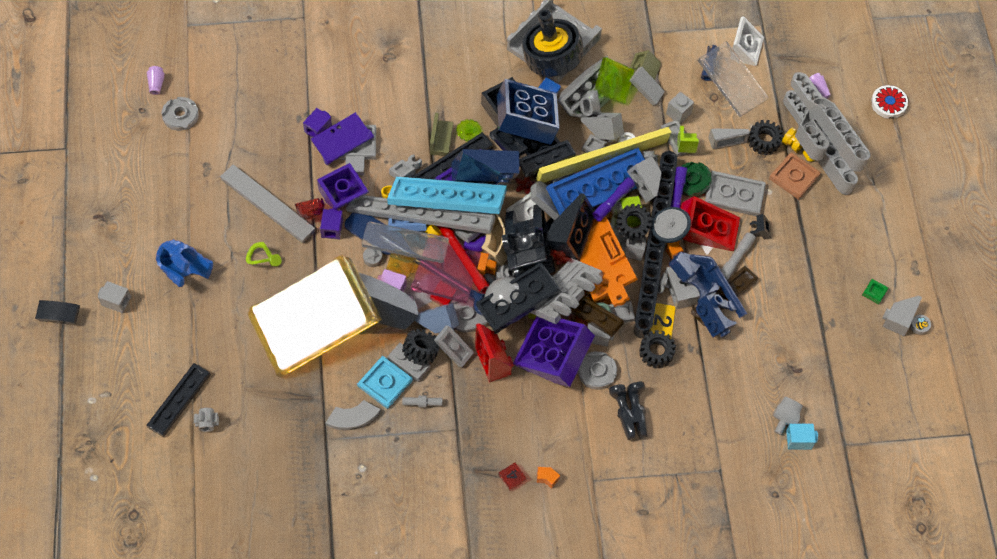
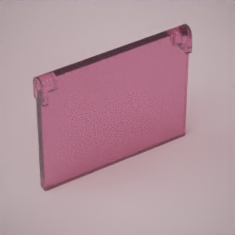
M428 239L410 289L414 292H423L467 304L473 285L471 276L451 245L440 243L438 240ZM465 249L476 268H478L481 253Z

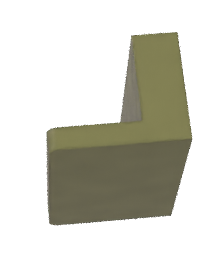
M649 50L635 53L624 81L628 85H632L630 79L639 67H643L655 80L661 62Z
M435 113L430 140V155L445 156L450 150L453 122L439 120V113Z

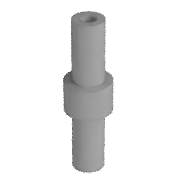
M418 396V398L403 397L402 405H418L421 408H426V406H442V398H427V396Z

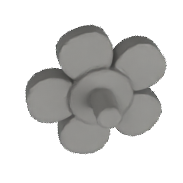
M664 273L659 279L658 294L664 291V287H669V284H667V273Z

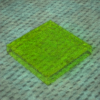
M603 57L594 90H597L598 94L621 104H626L631 85L630 79L633 76L634 69L610 58Z

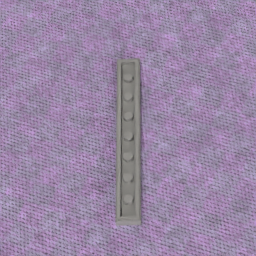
M366 195L348 203L346 207L347 212L487 234H491L495 222V215L388 205L386 198Z

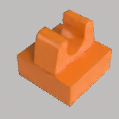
M481 252L478 271L482 275L486 273L495 275L497 262L489 260V254Z

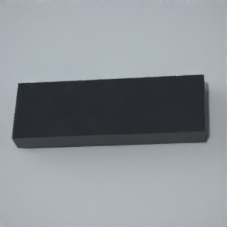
M565 140L520 158L519 167L526 178L538 173L539 168L576 157V153L570 142Z

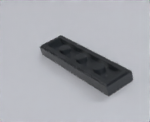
M193 363L147 423V428L164 438L210 377V372Z

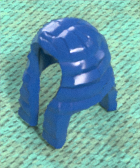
M173 239L162 243L156 254L157 265L178 287L184 286L185 278L183 277L194 273L208 279L213 269V262L204 258L196 249L179 240Z

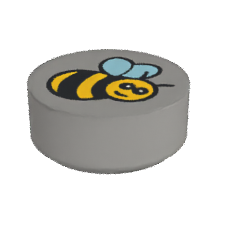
M916 315L910 324L911 330L915 334L924 335L929 331L931 321L924 315Z

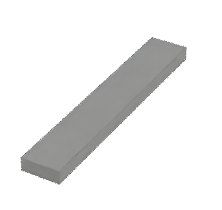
M232 165L220 176L224 183L301 243H304L316 231L315 227L235 165Z

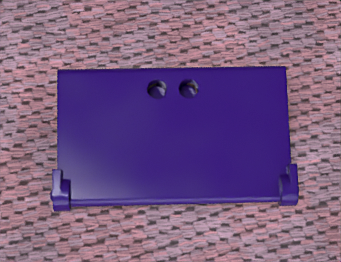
M355 112L311 138V141L328 166L331 162L366 141L373 139L374 135L370 129H367Z

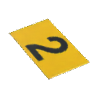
M656 303L651 329L653 334L655 330H659V334L664 331L665 336L669 334L672 337L675 306Z

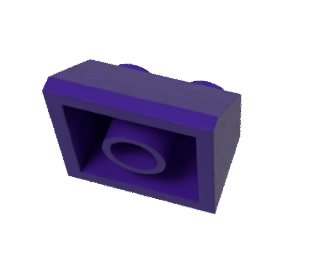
M350 163L317 179L319 192L326 203L335 210L369 193Z

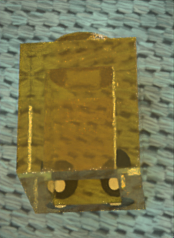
M395 250L390 254L386 270L405 275L406 279H408L417 270V257Z

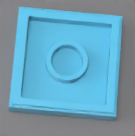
M382 356L357 383V386L388 409L412 383L413 378Z

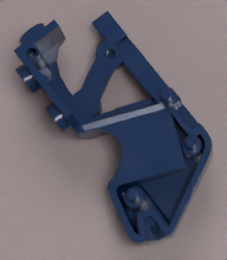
M679 252L669 262L670 267L677 274L678 278L684 283L694 285L699 290L700 298L698 299L696 311L712 338L719 335L721 338L731 333L730 329L737 324L736 321L729 320L719 307L732 312L735 311L739 318L748 314L712 257ZM719 286L729 301L723 300L718 294L714 295L719 290Z

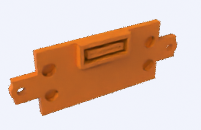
M605 216L601 221L594 219L580 262L602 270L603 281L600 284L593 283L595 289L590 294L594 302L609 296L614 307L622 306L626 301L630 300L624 287L638 279L607 217Z

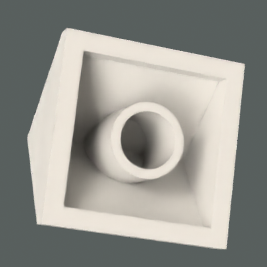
M744 16L740 19L729 60L755 66L758 62L764 37Z

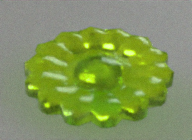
M473 119L462 120L457 125V135L460 136V139L469 141L481 133V126Z

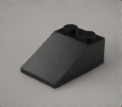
M580 193L552 223L550 230L546 234V241L559 260L569 261L572 258L580 261L594 222L592 213L595 211L584 193Z

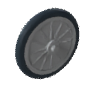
M668 207L659 211L654 216L651 230L658 240L665 243H674L683 239L688 234L691 227V219L683 209Z

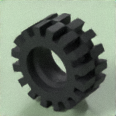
M761 120L760 124L757 121L751 127L748 143H750V148L753 147L754 152L758 150L760 155L762 152H764V155H767L768 152L771 155L780 147L783 131L780 130L779 125L775 126L776 123L774 121L772 124H770V120H767L766 123H764V120ZM759 134H768L772 137V140L763 141L759 138Z
M635 204L625 206L617 217L616 228L620 230V235L623 234L625 236V239L630 238L633 241L634 239L639 240L641 237L643 238L652 225L650 212H646L647 208H641L640 204L637 206ZM637 216L641 221V226L637 229L630 228L627 224V218Z
M416 329V331L412 330L407 334L402 352H405V357L409 356V361L414 360V364L420 362V365H424V362L426 365L434 362L440 347L434 341L436 336H431V332L425 333L426 330L422 329V332H420L419 329Z
M655 330L654 334L652 331L648 335L646 334L639 348L640 358L643 357V363L647 361V366L650 367L652 364L653 368H657V365H659V368H663L664 364L668 366L669 362L673 360L676 349L674 339L670 340L671 335L665 336L664 331L659 334V330ZM653 344H660L664 347L665 352L662 355H655L651 352L650 347Z

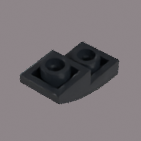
M39 300L35 319L39 321H56L60 324H76L80 305Z

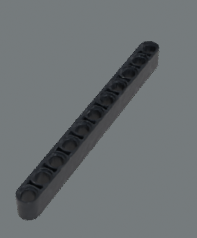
M665 151L661 155L659 163L661 177L658 193L653 201L652 220L659 212L658 209L663 210L671 206L677 166V155L672 151ZM651 227L648 233L634 324V334L641 339L646 334L648 335L652 329L665 242L658 240L653 235ZM645 291H650L652 294H646ZM642 308H648L650 311H644ZM639 325H645L647 328L643 329Z

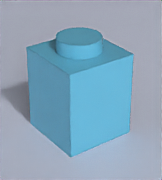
M789 424L786 430L788 450H812L815 443L818 442V432L814 431V424Z

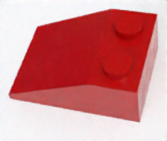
M696 196L682 202L681 209L686 211L691 219L690 230L683 240L694 244L734 251L740 217Z
M476 324L475 350L489 383L511 375L514 364L512 358L506 355L504 340H500L498 334H495L494 331L484 325Z

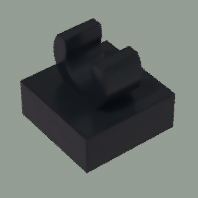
M764 214L756 215L757 221L750 222V226L752 228L757 227V229L750 231V233L755 237L761 235L764 240L771 238L770 221Z

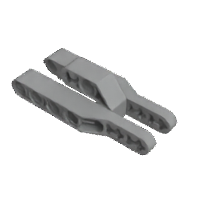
M797 72L791 80V86L794 90L787 91L783 99L784 105L799 126L795 137L808 156L819 162L837 190L845 195L851 194L858 181L854 171L861 172L865 168L870 158V152L835 103L824 98L806 74Z

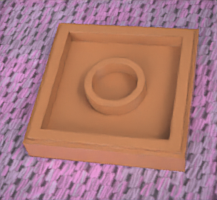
M791 152L770 175L769 180L799 200L817 180L821 172Z

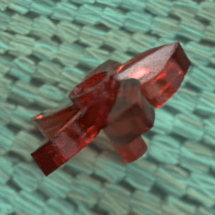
M524 176L523 180L515 178L516 183L519 185L516 188V192L524 190L526 195L529 194L531 186L535 182L530 181L529 176L526 178Z
M552 250L550 252L557 265H560L561 262L566 264L572 261L571 258L565 256L563 251L557 252Z

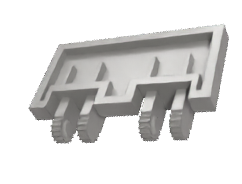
M571 258L552 277L562 293L530 313L557 324L561 319L560 314L569 316L571 314L570 307L576 308L579 305L578 301L585 295L584 290L591 292L595 289L593 283L600 284L603 281L602 270Z

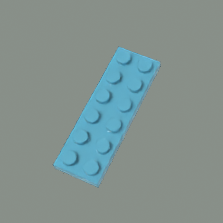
M396 177L387 201L388 205L499 214L507 189L505 185Z

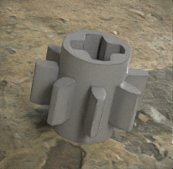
M212 408L199 409V414H194L195 427H199V431L202 432L213 431L214 426H219L218 413H214Z

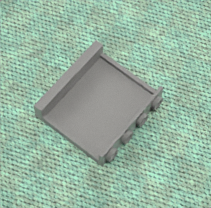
M544 0L536 11L534 10L529 18L519 25L518 30L508 36L507 50L526 62L522 49L523 38L532 26L539 23L538 13L544 9L552 12L553 19L567 20L579 29L584 48L583 57L601 39L602 28L596 25L591 29L554 4V0ZM566 74L547 78L558 84Z

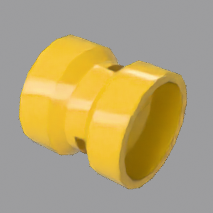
M792 127L784 135L782 142L785 145H790L791 149L797 153L801 150L802 146L795 137L797 130Z

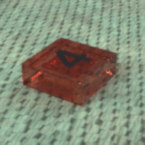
M516 462L498 472L499 477L509 491L526 481L525 475Z

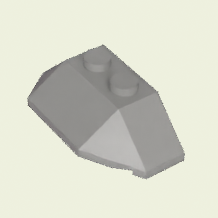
M607 56L586 69L563 90L558 102L569 116L582 118L585 115L580 108L581 99L584 98L587 91L597 90L598 95L602 94L604 96V100L600 102V108L603 107L613 97L618 70Z

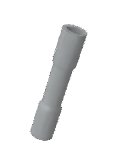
M745 234L731 258L722 267L721 271L727 280L736 269L743 255L756 240L753 234Z

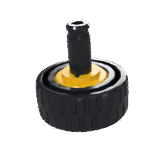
M541 10L538 13L539 23L532 26L523 38L522 49L524 58L529 69L540 76H561L575 69L583 58L584 48L581 34L573 23L563 19H553L550 10Z

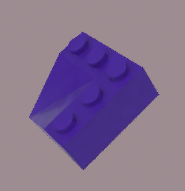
M536 316L513 364L553 383L570 387L595 335L585 324L560 319L557 324H554Z

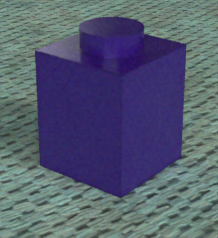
M318 108L303 122L304 132L312 138L332 126L330 114Z
M334 208L329 210L323 209L320 226L321 238L340 240L343 225L342 211L335 210Z

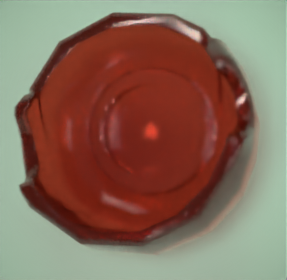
M315 198L295 203V207L300 217L313 219L322 214L325 204L323 198L321 200Z

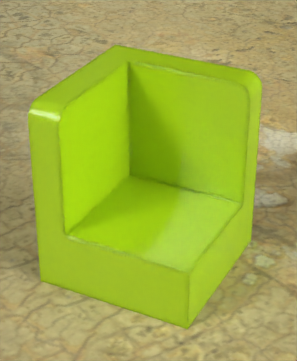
M680 126L677 136L678 152L696 153L699 144L697 134L684 133V126Z

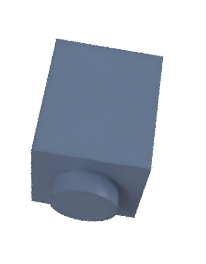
M453 303L418 312V316L415 319L417 323L434 333L441 332L445 326H450L453 329L460 325Z

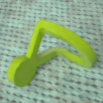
M264 242L253 244L246 255V262L250 265L269 262L271 266L276 267L282 261L278 254H271ZM256 248H263L269 257L267 259L251 261L252 253Z

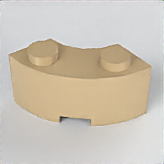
M491 214L495 215V222L491 234L486 233L485 242L481 248L485 253L489 254L491 260L503 266L507 260L502 241V235L505 234V224L498 214Z

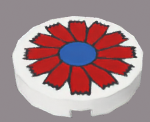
M881 86L875 90L871 98L873 110L884 118H898L903 115L908 106L906 94L895 86Z

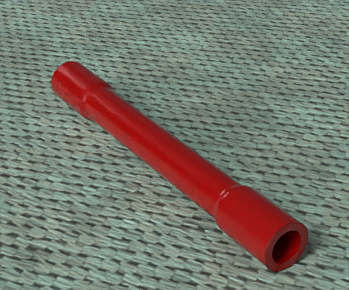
M437 226L468 271L479 292L485 294L489 284L455 236L453 229Z

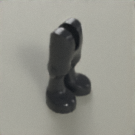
M642 381L631 383L627 388L624 384L614 385L609 388L610 396L616 399L620 407L617 416L620 418L627 440L635 439L634 423L636 424L639 438L648 437L645 417L646 410L640 405L639 401L640 394L646 388ZM626 390L631 402V410L627 405Z

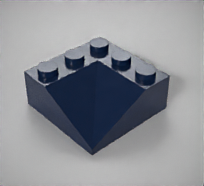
M504 79L497 94L499 131L536 140L541 143L552 144L559 130L557 94L545 89Z
M463 149L451 163L452 181L507 186L519 174V151Z

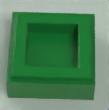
M871 279L862 296L879 305L889 287Z

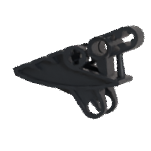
M537 204L533 206V219L517 223L514 210L506 212L505 234L502 235V241L507 255L509 271L514 270L515 277L520 276L541 262L549 273L555 272L554 261L550 255L552 254V249L546 241L548 230L545 212Z

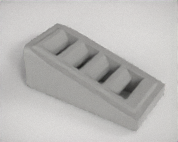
M710 129L708 139L712 150L746 143L750 131L749 129Z

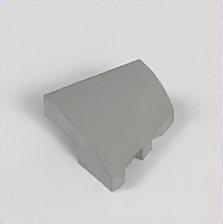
M612 218L610 225L626 257L641 261L647 238L644 236L639 240L634 239L633 241L630 238L625 239V236L623 234L620 235V230L616 228L617 219Z

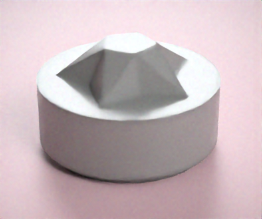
M376 247L367 248L363 253L364 263L370 267L378 266L382 262V252Z

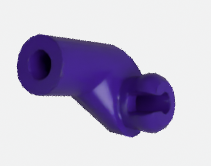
M483 235L475 242L467 243L465 241L464 249L482 252L483 249L481 247L485 242L486 235Z

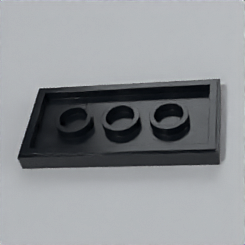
M541 262L509 282L511 284L517 283L519 289L513 290L510 294L512 303L508 304L503 299L492 303L490 301L493 297L492 293L475 304L494 333L497 334L556 297L562 291ZM518 292L517 298L513 300V293ZM504 302L506 305L500 306L498 304Z

